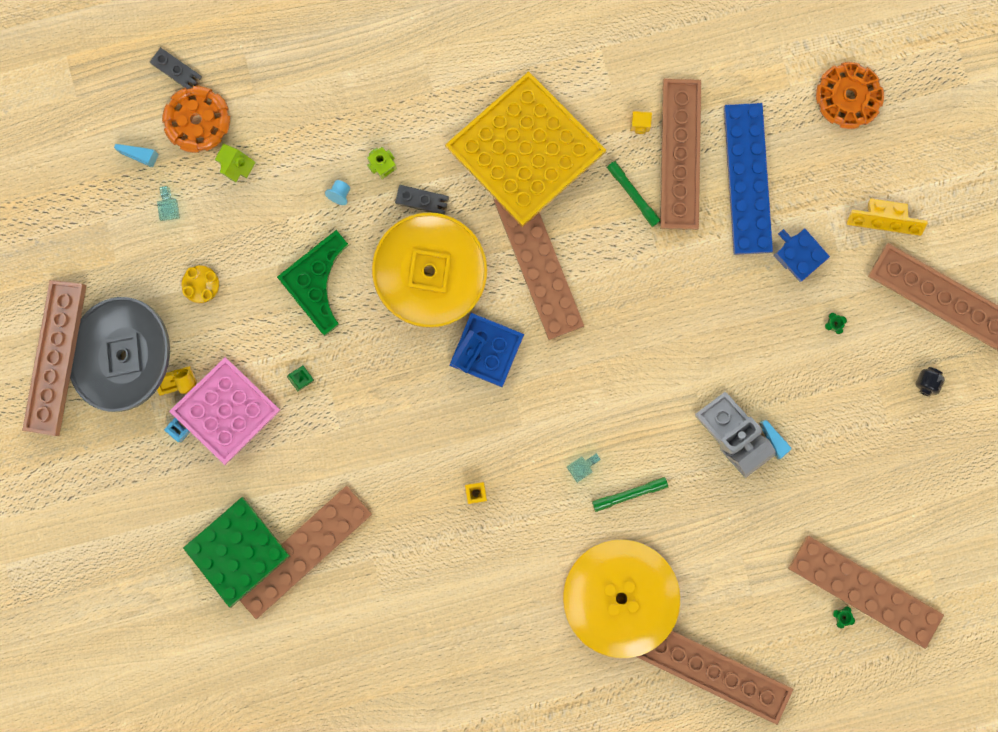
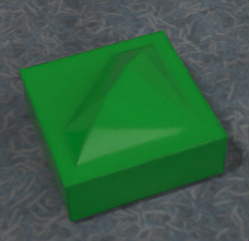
M304 365L287 375L288 380L297 392L314 381Z

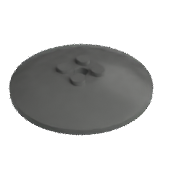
M129 297L106 299L89 309L80 320L70 376L71 382L79 396L89 405L108 412L128 411L147 401L161 385L170 360L169 335L163 320L148 304ZM125 351L126 357L124 360H121V353Z

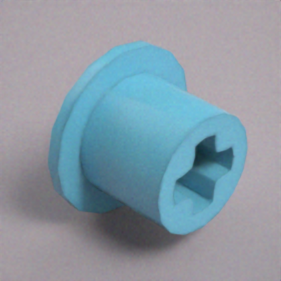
M336 180L332 188L325 191V195L336 204L346 205L348 203L346 197L350 191V186L343 181Z

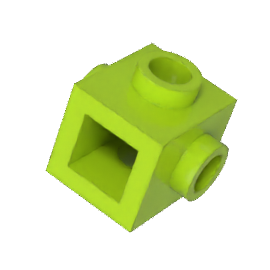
M383 147L375 148L367 157L369 162L367 164L368 168L373 174L377 173L382 180L397 169L396 164L393 162L395 157L389 149L385 151Z

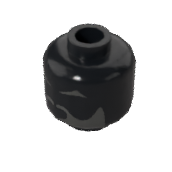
M933 367L921 370L916 381V387L920 389L919 393L930 397L931 394H939L945 382V378L942 375L943 372Z

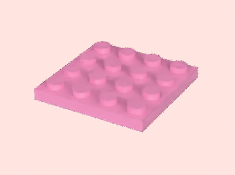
M225 357L169 412L214 456L226 465L280 412V409Z

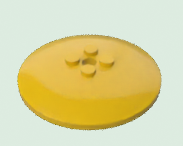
M420 213L408 216L395 223L380 239L373 257L372 278L380 300L394 316L414 326L426 328L441 327L458 321L477 304L486 284L487 262L479 240L463 223L439 213ZM427 266L433 267L435 270L434 275L426 276L424 268Z
M611 540L590 548L574 563L564 585V610L573 632L586 646L609 657L632 658L655 649L671 633L680 611V589L671 566L658 552L639 542ZM618 593H625L627 595V602L625 604L617 603L616 596Z

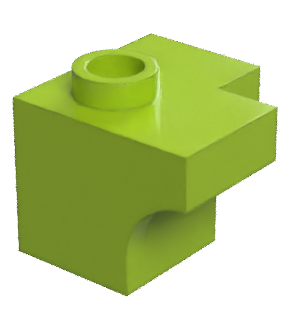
M224 143L215 158V161L221 164L220 173L234 182L238 181L240 175L247 178L256 163L240 150Z

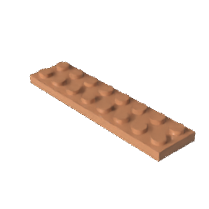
M663 79L660 229H699L701 80Z
M493 199L548 340L584 327L540 213L522 227L496 199Z
M889 243L885 245L868 275L869 278L998 351V305Z
M49 280L22 431L60 436L87 285Z
M345 486L282 543L290 557L245 595L240 602L255 619H258L364 523L372 513L351 489Z
M806 536L788 568L924 649L927 648L944 617V614L810 536Z
M673 630L655 649L636 656L778 725L794 690Z

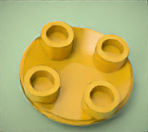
M203 265L188 268L182 278V293L192 302H209L216 296L219 290L217 274L211 268Z

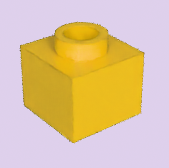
M633 111L630 131H635L636 134H646V132H649L651 129L652 112Z
M484 482L465 485L468 504L487 501ZM474 489L480 491L478 497L473 496L472 492Z

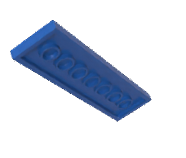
M763 103L725 105L724 119L734 255L772 253Z

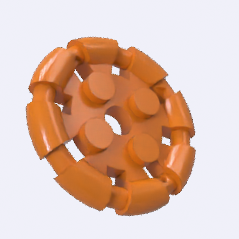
M844 62L840 66L829 68L820 78L821 83L817 85L816 102L820 105L821 114L831 124L836 123L840 125V128L856 129L860 125L869 124L880 113L879 108L883 106L884 89L880 86L879 77L870 68L862 67L860 63ZM843 72L846 77L841 79L840 73ZM856 73L861 74L862 78L856 76ZM828 84H833V88L831 89L827 87ZM867 85H872L873 90L869 91ZM846 91H853L855 99L847 98ZM831 99L832 105L828 106L826 100ZM869 101L873 103L872 107L867 105ZM839 111L845 114L844 118L837 116ZM858 112H860L861 114L860 118L856 117V114Z
M193 86L191 89L183 88L172 95V100L169 104L165 105L162 115V123L165 124L164 131L170 142L180 146L181 150L192 153H199L201 150L208 151L219 145L224 134L227 135L230 126L229 108L222 96L218 93H213L212 89L203 86ZM195 96L196 100H190L189 97ZM208 99L212 100L210 106L206 103ZM178 104L182 106L179 112L175 110ZM215 113H220L221 117L215 119ZM196 115L202 118L199 124L192 123V119ZM172 122H177L178 126L173 127ZM216 128L218 129V131L214 135L212 134V132ZM184 134L188 136L186 140L181 139ZM203 137L204 142L198 143L197 138Z

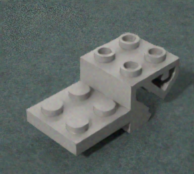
M726 392L695 414V417L720 444V451L744 478H747L775 456L776 451L769 439L760 435L762 432L761 427L752 417H748Z

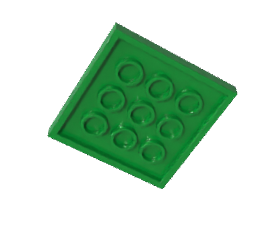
M243 497L183 547L229 608H232L290 557V554Z

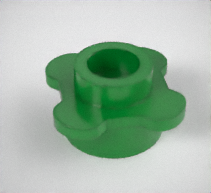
M830 313L825 329L835 331L836 334L843 333V328L847 323L846 317Z
M845 606L842 610H834L833 616L837 620L836 625L838 628L842 629L844 626L855 623L850 607Z

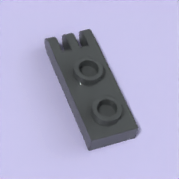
M161 47L150 61L151 65L187 89L192 88L188 85L189 82L194 86L197 85V82L192 79L193 76L199 80L202 78L201 75Z
M399 185L395 204L445 215L446 211L440 210L439 207L447 208L448 204L440 201H449V196Z

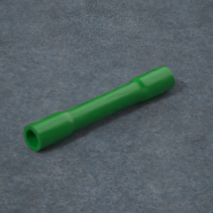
M613 161L606 168L634 201L651 227H654L661 219L642 198L618 163Z
M662 477L642 486L594 500L592 504L595 512H598L624 501L669 487L666 478Z

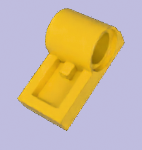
M191 366L167 372L157 389L159 396L178 390L181 394H187L197 385V381Z

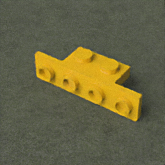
M872 198L868 202V212L852 209L847 219V225L918 236L923 234L928 224L927 220L909 218L908 204Z

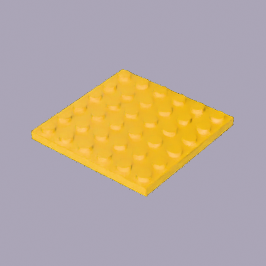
M529 71L445 144V147L522 227L606 153V149Z

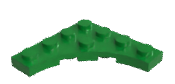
M337 230L277 276L279 281L324 336L340 325L330 308L327 291L331 269L338 256L349 246Z

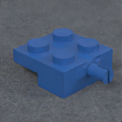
M805 228L792 237L784 229L778 233L785 243L773 256L785 269L788 268L799 282H802L830 257Z

